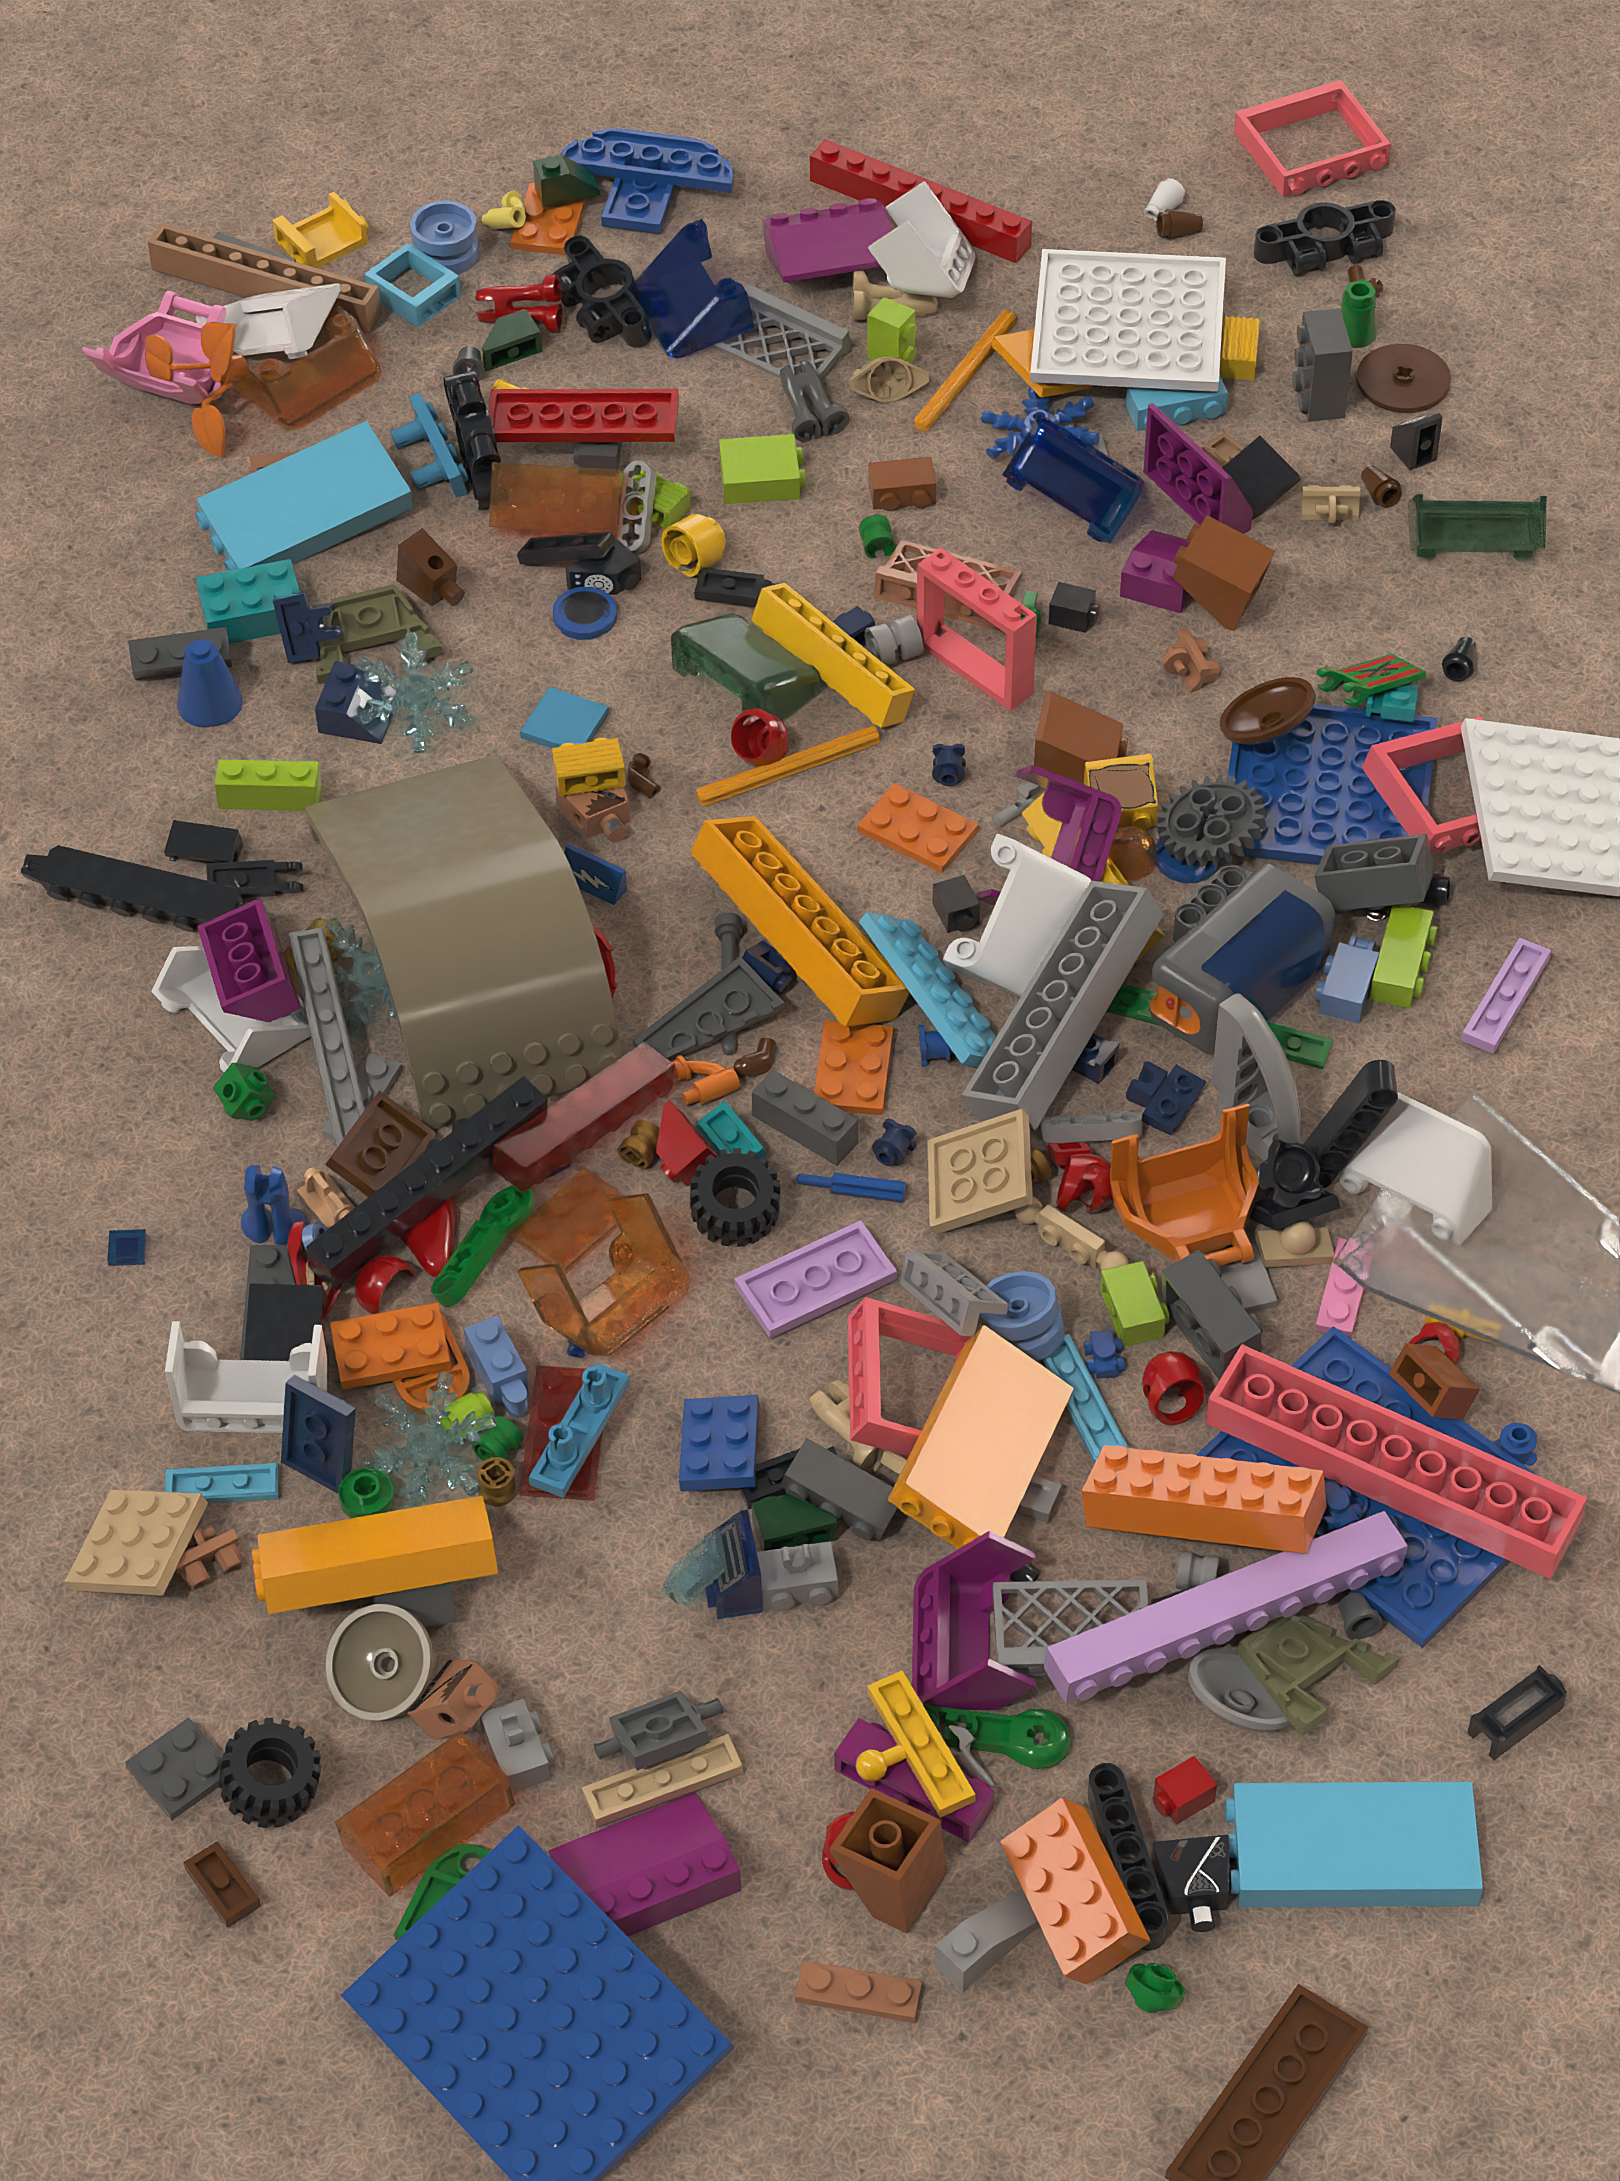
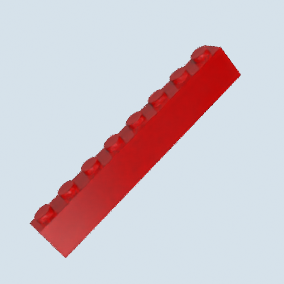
M824 139L810 155L811 182L859 201L863 199H876L881 201L886 208V206L925 181L971 246L1017 263L1031 247L1032 220L827 139Z

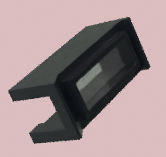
M1539 1665L1533 1673L1479 1713L1473 1714L1470 1718L1467 1734L1473 1739L1483 1732L1492 1741L1489 1756L1496 1760L1563 1709L1567 1691L1558 1677L1548 1674Z

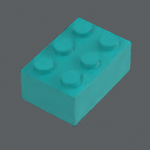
M291 559L195 577L206 630L226 627L229 644L281 634L273 599L300 593Z

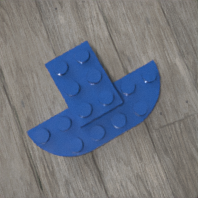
M613 128L592 132L593 137H588L580 142L575 139L560 153V155H564L591 170L595 175L615 177L601 216L602 226L660 234L676 186L732 193L733 172L729 160L725 161L718 154V149L713 145L695 138Z

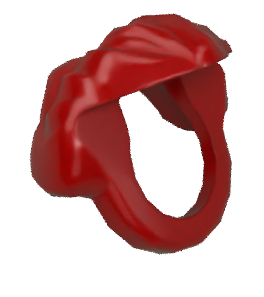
M1443 1322L1424 1324L1420 1333L1409 1342V1344H1418L1422 1340L1438 1337L1445 1350L1444 1354L1455 1365L1461 1357L1459 1341L1455 1337L1454 1330Z

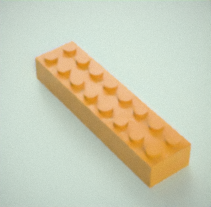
M756 816L705 820L690 853L700 863L701 868L707 871L717 882L719 888L733 900L738 909L757 927L758 932L765 936L778 953L790 964L798 977L803 979L814 991L816 997L830 1009L836 1019L845 1027L896 1020L910 993L888 961Z

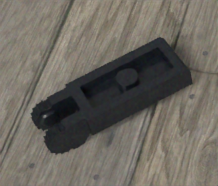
M260 860L206 864L207 881L235 887L242 898L303 892L302 883L296 881L276 883V873H301L303 871L301 862Z

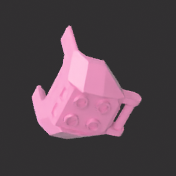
M168 290L163 296L158 312L145 316L115 336L109 352L101 347L97 348V350L83 347L82 350L100 372L135 389L171 398L189 405L199 404L222 386L220 382L213 380L210 369L172 370L173 378L171 382L152 377L146 366L144 340L145 337L153 334L165 338L173 349L172 363H209V359L204 355L201 347V330L204 325L174 317V313L178 309L208 318L206 323H224L226 308L217 304L212 307L179 297L178 293ZM220 394V395H219L217 398H215L214 400H216V399L222 397V394Z

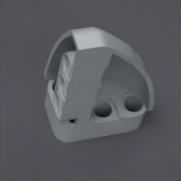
M1234 994L1220 1003L1218 1010L1212 1085L1220 1091L1217 1103V1118L1221 1119V1110L1248 1103L1250 1107L1246 1145L1265 1161L1268 1158V1149L1275 1140L1280 1139L1287 1143H1299L1301 1114L1297 1086L1288 1059L1261 1012L1241 994Z

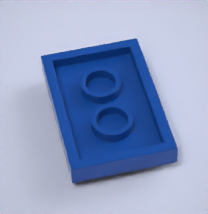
M758 1395L684 1399L679 1469L681 1491L756 1486L760 1410Z

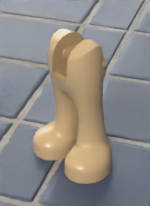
M864 270L853 271V320L867 319L869 312L883 297L916 310V316L919 317L934 314L937 311L938 301L936 296L903 293L900 290L895 291L890 285H875L869 283Z
M839 1380L830 1382L828 1384L830 1395L839 1404L835 1405L820 1390L816 1391L809 1398V1403L817 1416L851 1445L854 1450L852 1464L872 1475L882 1467L883 1464L880 1462L884 1451L887 1450L850 1440L849 1384Z

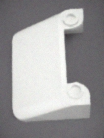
M340 284L264 293L224 305L226 308L224 323L236 324L233 355L241 354L246 356L284 351L285 354H288L289 359L306 356V350L312 348L341 291ZM196 315L198 324H206L208 318Z
M997 833L991 846V855L997 865L1010 870L980 942L969 938L954 940L947 948L943 961L953 972L1021 997L1091 882V879L1014 839Z
M203 946L172 948L151 991L162 1002V1006L170 1012L179 1013L181 1009L189 1008L227 1049L228 1052L223 1053L219 1061L220 1069L223 1072L227 1070L232 1062L258 1068L311 1036L304 1002L299 996L301 1009L270 1023L224 1013L220 1006Z
M1399 1092L1397 1102L1339 1174L1340 1184L1351 1194L1363 1192L1370 1182L1432 1213V1232L1440 1239H1447L1458 1246L1464 1242L1492 1210L1491 1146L1485 1136L1477 1130Z

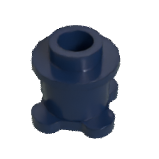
M954 744L953 746L934 745L932 748V753L935 755L932 770L933 779L944 786H953L960 783L965 777L964 767L966 760L963 758L965 746L962 744Z
M888 1118L882 1124L885 1129L884 1134L881 1138L874 1141L872 1149L880 1163L886 1166H892L893 1164L899 1166L905 1160L907 1149L914 1151L916 1148V1143L914 1142L916 1131L909 1125L904 1126Z

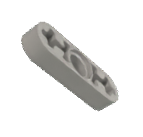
M640 460L628 464L624 471L617 539L633 554L643 553L650 543L656 484L654 469ZM640 471H643L646 474L645 478H640L639 482L636 481L634 476L639 475ZM640 488L645 493L642 494L640 492H632V490L639 491ZM641 499L644 503L643 511L637 516H632L630 514V505L633 501ZM629 521H631V522H633V523H638V524H635V527H634V526H632L631 524H629ZM635 531V534L640 536V538L634 541L632 546L628 542V537H633Z
M1133 1112L1052 1116L1043 1118L1039 1123L1040 1140L1047 1143L1114 1140L1133 1134H1138L1140 1137L1143 1134L1142 1115Z

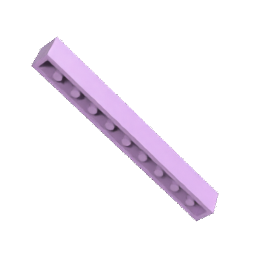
M1382 1511L1313 1539L1307 1554L1283 1551L1048 1646L1044 1669L1065 1704L1076 1700H1088L1100 1690L1110 1686H1122L1129 1682L1132 1677L1144 1672H1156L1163 1668L1166 1663L1179 1658H1190L1205 1647L1213 1644H1224L1235 1635L1247 1630H1259L1271 1620L1281 1616H1293L1303 1607L1315 1602L1319 1604L1327 1602L1335 1594L1347 1589H1359L1369 1580L1381 1575H1393L1403 1567L1408 1545L1386 1512Z

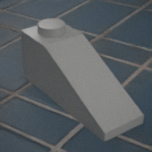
M1020 1889L967 1918L935 1945V1967L962 1993L1040 1926L1025 1893Z

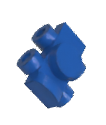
M1112 1330L1090 1332L1091 1341H1084L1085 1356L1093 1355V1359L1086 1360L1089 1373H1096V1378L1118 1377L1120 1371H1125L1124 1357H1116V1353H1122L1121 1339H1113Z
M1335 1480L1325 1484L1326 1512L1328 1513V1515L1322 1517L1325 1529L1327 1531L1335 1528L1340 1529L1360 1521L1359 1518L1363 1517V1513L1359 1504L1350 1505L1349 1502L1352 1499L1349 1488L1347 1486L1340 1488Z

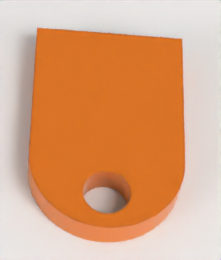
M442 1311L440 1313L452 1370L392 1381L402 1403L413 1412L427 1416L439 1415V1409L467 1395L471 1386L468 1366ZM437 1390H445L450 1394L449 1398L443 1402H435L429 1397Z

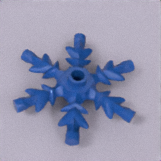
M1029 387L1028 395L1030 399L1022 401L1025 407H1027L1024 410L1028 414L1026 418L1021 419L1019 414L1013 417L1005 410L1002 411V415L984 410L981 416L982 423H994L992 426L994 429L1007 428V431L1021 429V432L1007 434L1008 437L996 439L994 442L997 445L986 449V453L991 459L997 458L1005 451L1011 455L1017 445L1023 448L1024 442L1029 441L1032 445L1030 450H1035L1031 458H1039L1040 468L1043 471L1052 469L1051 456L1059 454L1052 448L1056 446L1054 437H1060L1062 442L1067 438L1076 446L1079 444V441L1096 446L1100 439L1099 433H1087L1089 430L1087 427L1074 428V425L1059 426V423H1071L1075 418L1084 417L1086 413L1083 410H1089L1094 407V402L1090 396L1081 399L1075 405L1069 401L1063 411L1057 408L1056 414L1052 415L1048 413L1050 406H1046L1050 398H1041Z

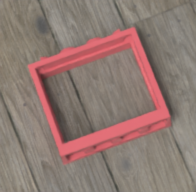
M1342 80L1239 110L1235 113L1234 133L1282 197L1291 194L1299 195L1305 190L1317 186L1325 187L1333 181L1353 178L1359 173L1372 169L1379 170L1389 164L1391 143ZM1337 110L1365 147L1287 171L1259 133Z
M940 547L917 564V625L921 632L923 649L1012 711L1034 694L1037 614ZM944 590L1006 633L1005 667L944 624ZM1021 613H1022L1024 616H1026V618H1024L1023 620H1020V619H1021V615H1020ZM940 632L943 635L939 637L936 634Z
M1481 717L1473 718L1476 720H1483ZM1463 721L1372 745L1362 765L1363 771L1409 836L1427 834L1431 854L1445 853L1450 849L1463 845L1471 846L1481 841L1477 814L1437 825L1398 769L1465 752L1461 732Z
M864 1297L848 1315L850 1440L909 1457L922 1430L881 1419L879 1334L954 1355L955 1363L965 1342L970 1337L960 1336L940 1318Z

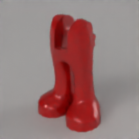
M548 275L542 283L536 285L494 286L477 290L476 301H494L495 309L477 311L478 321L495 323L497 318L526 309L534 322L544 323L548 332L560 333L563 319L562 304L526 307L513 306V302L517 301L559 302L562 297V291L558 275Z

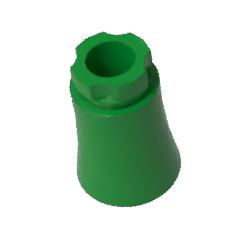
M1365 280L1349 282L1342 297L1341 313L1352 348L1366 347L1373 343L1376 338V291L1371 286V283Z

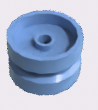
M442 200L426 204L413 214L410 221L413 247L457 275L470 270L477 263L479 257L477 222L475 214L468 206L455 201Z
M1020 1271L1007 1273L993 1279L986 1285L1008 1303L1006 1315L980 1313L979 1320L982 1326L985 1325L1036 1362L1048 1357L1060 1346L1065 1336L1064 1322L1059 1310L1055 1287L1048 1278L1038 1273Z

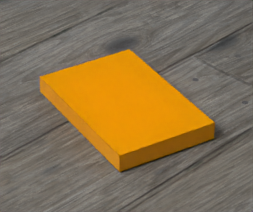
M1035 329L993 337L991 346L1041 398L1092 388V385L1030 382Z

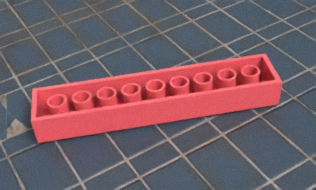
M1241 1344L1208 1399L1206 1424L1298 1466L1323 1470L1324 1477L1329 1480H1335L1340 1485L1347 1486L1349 1489L1549 1579L1554 1575L1582 1523L1587 1497Z

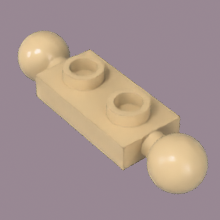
M1032 1196V1204L1014 1209L1015 1216L1020 1222L1024 1224H1038V1232L1046 1243L1051 1246L1059 1245L1069 1252L1071 1258L1079 1264L1087 1263L1094 1269L1100 1265L1101 1270L1129 1264L1128 1258L1123 1253L1118 1251L1106 1252L1105 1240L1049 1204L1043 1209L1040 1200Z

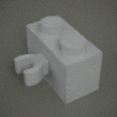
M831 1541L755 1552L756 1573L763 1609L772 1608L776 1611H785L792 1608L794 1604L808 1602L812 1605L820 1606L829 1603L832 1599L838 1598V1576Z
M524 1698L484 1711L480 1716L481 1731L505 1794L508 1795L550 1781L549 1767L555 1765L549 1744L541 1745L538 1734L542 1733V1728L536 1711H528Z

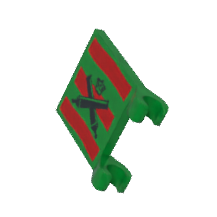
M1394 654L1336 671L1325 667L1319 668L1316 671L1319 677L1327 676L1325 683L1317 685L1319 689L1325 692L1332 691L1342 680L1345 681L1343 690L1346 692L1354 691L1351 698L1344 699V703L1352 707L1360 705L1369 695L1426 678V671Z

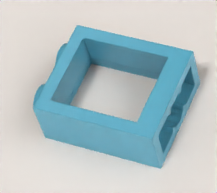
M409 243L393 252L389 257L364 274L366 283L379 286L381 304L416 327H420L461 297L459 275ZM409 268L433 282L413 298L389 283Z

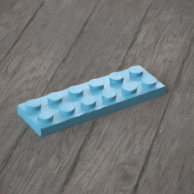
M866 912L859 923L961 1064L979 1067L996 1039L995 1034L989 1028L990 1022L986 1017L978 1013L972 1004L971 996L959 987L954 980V973L943 965L937 957L938 951L926 942L920 933L921 928L914 921L908 918L904 920L894 918L885 913L880 915Z

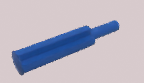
M801 1173L797 1175L798 1184L831 1188V1194L903 1203L906 1195V1182L842 1173H834L832 1177Z

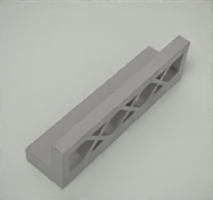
M907 1250L899 1284L960 1336L974 1337L980 1313L1006 1315L1008 1303L946 1253Z

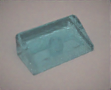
M713 1530L672 1566L662 1586V1592L677 1604L686 1606L725 1572L726 1559L722 1534L719 1530Z

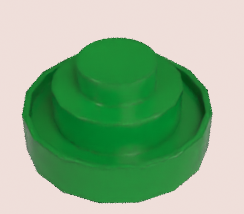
M375 1468L354 1470L346 1475L339 1485V1503L342 1511L350 1518L388 1512L394 1503V1488L391 1479L383 1471Z
M1158 1963L1134 1964L1125 1978V1985L1135 1999V2004L1148 2013H1156L1166 2009H1177L1185 1995V1988L1177 1980L1175 1973Z

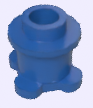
M919 1025L922 1067L927 1066V1059L946 1058V1061H950V1054L954 1053L938 1031L925 1032L924 1025Z
M1523 1423L1506 1425L1501 1431L1500 1439L1495 1444L1522 1464L1531 1466L1537 1461V1455L1532 1452L1536 1448L1538 1441L1535 1431Z

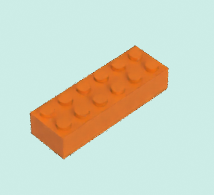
M1103 1446L1082 1489L1086 1527L1307 1554L1327 1507L1323 1470L1271 1465L1264 1462L1237 1461L1230 1458L1202 1457L1194 1454L1168 1453L1158 1450L1133 1449L1123 1446Z

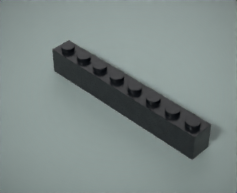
M522 1076L306 1246L308 1267L331 1290H334L548 1120V1098L528 1079Z

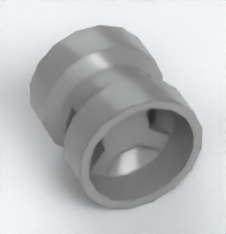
M1181 1550L1176 1588L1197 1587L1216 1579L1219 1556L1207 1554L1205 1557L1200 1558L1195 1556L1193 1552Z

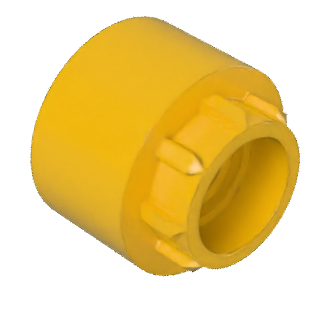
M691 514L667 527L661 537L663 554L667 562L677 570L682 565H688L698 559L695 567L688 571H680L687 577H693L699 574L704 567L709 568L718 563L722 558L726 544L725 534L719 523L713 518L700 514Z

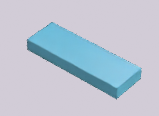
M278 1463L166 1469L165 1492L201 1493L208 1503L278 1500L279 1465Z

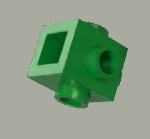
M233 1062L213 1086L214 1091L224 1105V1111L234 1119L250 1121L258 1119L276 1097L268 1085L267 1077L257 1067Z

